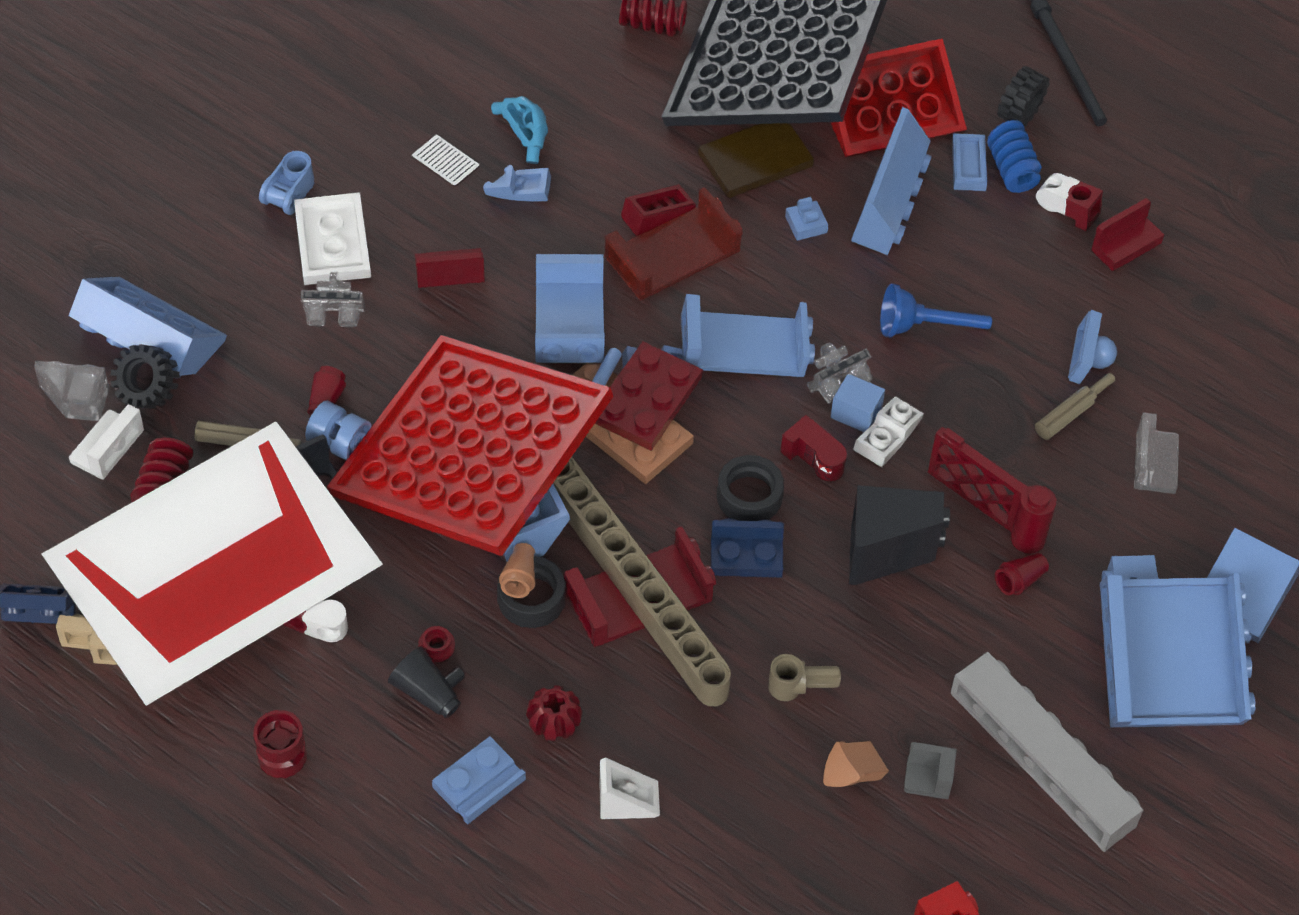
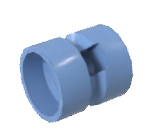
M323 401L311 415L306 427L305 437L309 441L320 435H325L328 449L330 448L331 453L346 461L370 430L371 423L353 413L347 415L344 408L330 401Z

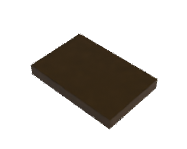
M789 123L758 124L701 145L698 149L699 156L728 198L813 167L814 165L813 156Z

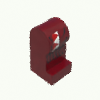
M805 415L782 434L780 452L789 460L798 455L811 467H814L815 474L824 481H836L842 477L847 457L846 448L809 416Z

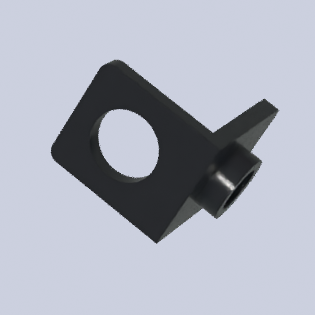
M320 435L296 446L317 477L325 475L331 479L334 478L337 472L329 459L328 443L325 435Z

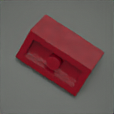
M1148 198L1139 201L1097 227L1091 251L1112 271L1158 246L1163 241L1164 234L1147 218L1151 206V201Z
M481 248L415 254L418 288L485 282L484 257Z

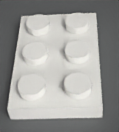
M360 192L295 199L294 205L304 285L370 278L371 270Z

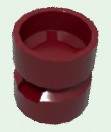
M273 710L265 713L258 719L254 726L253 738L261 769L267 775L275 778H287L297 774L303 768L307 759L304 732L300 719L286 710Z

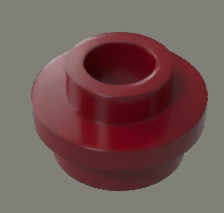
M433 626L426 629L420 636L418 647L423 646L434 662H441L453 654L455 639L444 627ZM437 643L443 645L440 648L431 647L433 644Z

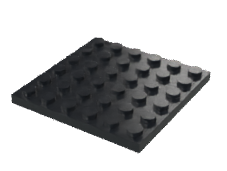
M710 0L662 114L665 126L843 122L887 0Z

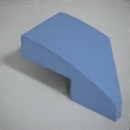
M510 164L504 169L505 174L494 183L488 181L483 186L485 194L492 197L515 201H548L551 174L549 168L515 171Z

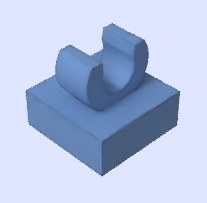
M811 197L800 199L797 202V206L786 208L785 217L797 241L827 233L828 223L818 202H812Z

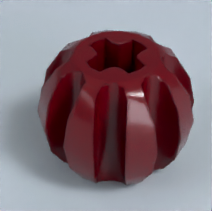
M553 685L552 689L542 687L536 691L533 696L534 699L529 700L526 716L530 720L529 726L536 735L544 734L545 740L555 741L556 737L566 739L573 735L575 727L580 725L583 712L579 706L580 701L574 692H565L563 686Z

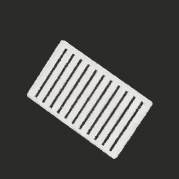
M435 135L412 154L414 158L453 185H457L479 166L477 162L438 135Z

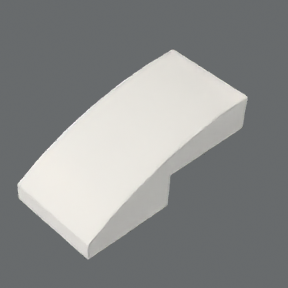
M894 397L877 413L874 424L856 440L853 450L883 467L911 435L924 413Z

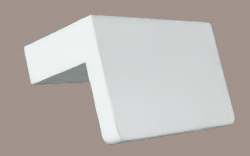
M129 404L120 414L108 410L69 456L70 463L104 480L144 431L140 410Z

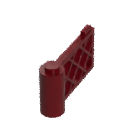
M941 427L935 434L928 473L1011 532V542L1017 550L1032 554L1043 549L1056 508L1057 499L1055 494L1045 486H1026L964 442L965 439L951 429ZM948 447H950L954 451L955 455L951 454ZM945 464L949 472L943 469L940 465ZM958 464H961L963 466L967 475L963 474ZM975 466L981 469L984 475H980ZM970 484H973V485H974V487L976 488L977 492L972 489V487L970 486ZM986 484H990L995 494H991ZM1004 486L1011 490L1014 495H1008ZM998 504H1001L1003 506L1006 513L1000 509Z

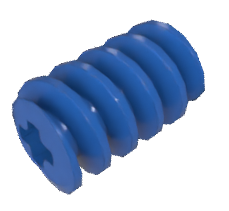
M1011 120L998 125L991 131L987 140L1006 189L1014 193L1026 192L1037 186L1041 180L1039 173L1042 168L1037 160L1032 143L1029 141L1028 134L1024 131V125L1018 120Z

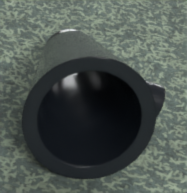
M420 646L409 653L397 665L389 676L388 683L447 719L461 705L452 688L465 678V674L459 667H455L443 676L425 648Z

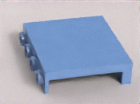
M1233 573L1227 578L1122 579V575H1107L1100 582L1110 728L1242 725L1251 720V715L1255 712V697L1253 692H1249L1248 678L1252 675V661L1250 656H1246L1245 641H1248L1249 625L1248 621L1243 619L1242 605H1245L1246 589L1245 585L1240 583L1239 573Z

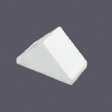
M606 757L600 760L601 819L655 818L660 815L657 780Z

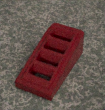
M678 184L626 197L621 217L637 236L650 232L694 211L696 204ZM673 198L677 204H674L670 199Z

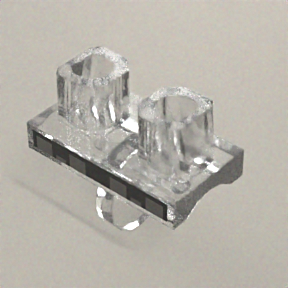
M331 271L329 281H317V290H301V302L309 326L326 325V311H339L338 323L340 326L357 327L360 312H365L363 292L351 291V282L339 281L338 272Z
M826 343L820 348L821 357L816 359L814 363L818 369L825 366L827 368L816 373L814 380L806 385L811 393L819 390L823 398L830 404L833 402V398L842 384L840 379L848 374L869 383L873 380L872 373L867 365L868 360L872 356L866 348L842 360L841 358L848 355L846 347L842 346L836 349L833 344Z

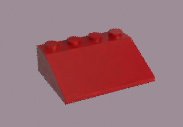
M943 38L867 54L843 122H830L845 157L886 149L902 107L909 109L929 139L967 130Z

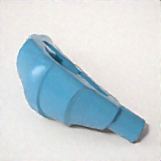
M524 96L518 98L506 97L503 102H494L491 106L492 113L494 115L502 114L503 118L509 122L516 136L521 140L522 145L527 147L526 162L538 164L540 149H543L545 136L548 133L546 116L543 110Z

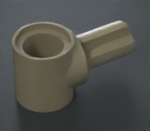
M782 654L777 656L771 663L768 689L770 694L777 700L790 701L799 694H805L806 688L839 687L841 671L837 666H805V661H801L798 657L791 654ZM787 675L792 677L793 679L784 680L781 679L779 676Z

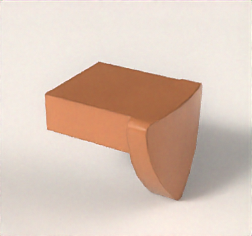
M841 741L835 743L828 756L823 783L826 786L843 787L859 782L881 780L889 770L871 741L852 743Z

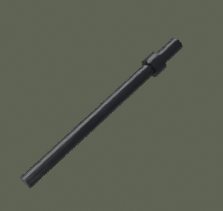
M1030 0L1031 11L1035 18L1040 20L1095 125L1103 126L1107 122V118L1052 17V8L1047 0Z

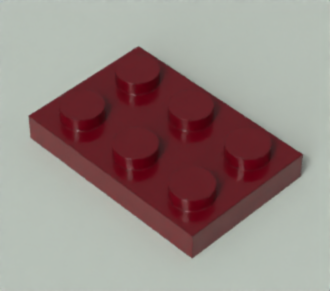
M642 341L610 386L614 397L595 424L652 451L701 380L703 369Z

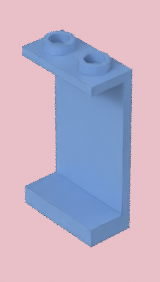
M536 254V363H602L605 345L603 254Z
M686 294L681 312L682 354L684 361L704 371L804 377L808 364H813L815 345L809 342V337H811L813 330V318L807 315V303L800 302L795 318L700 312V295Z

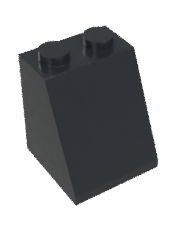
M857 485L851 521L849 585L861 584L935 561L938 547L944 548L946 528H949L950 507L944 506V492Z

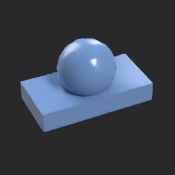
M1091 310L1077 328L1068 375L1071 382L1080 384L1092 367L1104 369L1113 364L1117 357L1115 343L1107 336H1098L1102 313Z

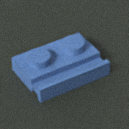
M489 736L432 780V787L456 813L458 812L464 818L468 825L525 781L526 773L523 769L520 770L515 765L514 760Z

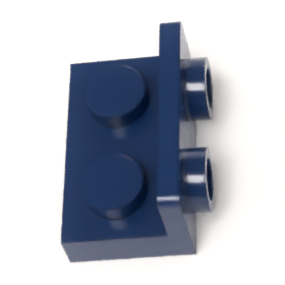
M731 518L712 521L711 568L714 575L782 578L784 523L771 520L738 521Z
M5 583L0 586V608L3 621L57 624L59 615H76V604L64 587Z

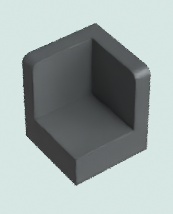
M912 742L907 759L904 792L949 799L953 784L957 749Z

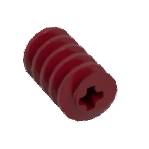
M622 0L619 24L620 26H626L631 21V26L634 29H638L643 24V29L647 32L655 26L656 34H662L667 28L668 36L674 37L677 31H679V36H681L687 16V0H682L679 7H676L675 0H669L667 4H664L663 0H655V2L652 0Z
M163 437L151 441L147 449L148 453L143 460L144 464L140 468L139 476L136 479L135 488L131 492V501L138 500L184 474L190 466L189 460L194 455L193 449L185 442L174 438Z

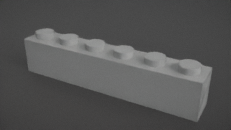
M986 652L955 675L950 694L1103 852L1137 827L1143 812L1138 799L1131 792L1125 791L1114 780L1112 773L1107 767L1098 764L1088 754L1086 747L1079 739L1072 738L1061 726L1059 719L1052 712H1047L1036 701L1034 694L1029 688L1021 686L1011 676L1008 667L1002 661L996 660L989 652Z

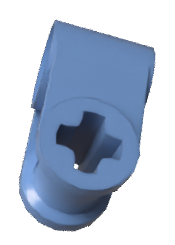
M302 151L287 153L274 172L262 184L259 192V201L266 205L269 203L282 208L283 212L288 215L294 214V200L303 199L314 185V175L309 155Z

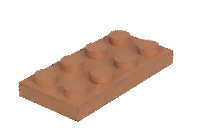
M586 363L572 376L592 381L602 363ZM612 372L605 386L610 387L617 378L614 372ZM675 420L670 423L652 451L594 424L586 436L645 485L688 449L694 440V435Z

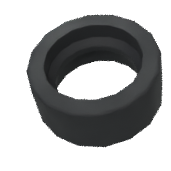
M743 455L733 458L723 466L718 476L717 502L720 509L729 518L738 521L769 520L777 514L782 505L784 478L780 469L772 461L761 456ZM753 477L764 481L771 488V494L762 501L745 502L736 498L730 492V484L740 478Z
M534 556L535 578L547 582L553 589L552 597L543 604L527 606L514 601L502 591L498 576L497 602L500 611L511 623L520 627L537 628L548 625L559 617L565 607L566 581L563 573L554 562L543 557Z

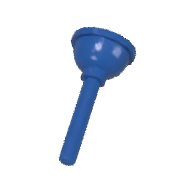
M891 283L887 287L882 301L880 316L881 332L883 336L892 338L895 334L905 333L913 324H921L923 321L990 329L992 326V317L924 308L923 304H916L914 296L908 291L901 289L898 284Z

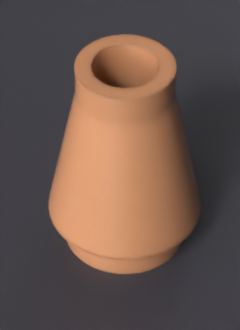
M518 543L514 546L513 553L499 576L502 591L513 598H523L535 587V549L527 543Z

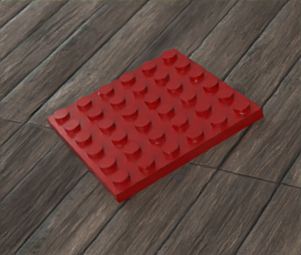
M440 335L328 484L327 489L333 497L502 556L614 395L608 386Z

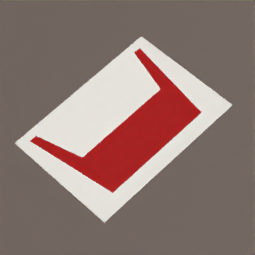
M277 422L270 424L42 553L46 562L146 706L383 565Z

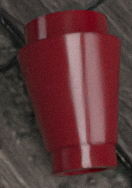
M321 366L319 371L314 373L309 408L307 410L310 416L323 401H330L336 404L346 388V375L342 371L331 366Z
M1036 553L1003 562L995 572L996 584L1006 595H1020L1043 574L1048 572V561L1044 555Z

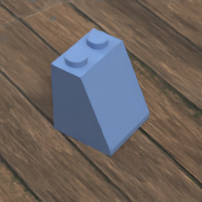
M1234 528L1207 578H1227L1233 573H1239L1240 583H1243L1246 589L1245 605H1242L1243 619L1248 621L1249 638L1245 643L1249 644L1250 640L1259 643L1299 574V560Z

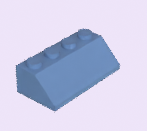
M902 107L851 239L852 242L888 255L893 243L900 244L906 226L900 223L902 219L908 221L915 204L909 201L910 196L917 197L923 179L919 178L918 174L919 172L926 173L932 157L926 154L931 141L909 109Z
M121 277L82 279L69 313L71 318L80 322L79 326L82 329L106 336V341L113 346L129 349L131 345L139 346V344L159 347L163 351L169 352L172 355L169 360H175L178 365L172 368V370L179 372L180 377L196 374L225 342L227 337L226 334Z

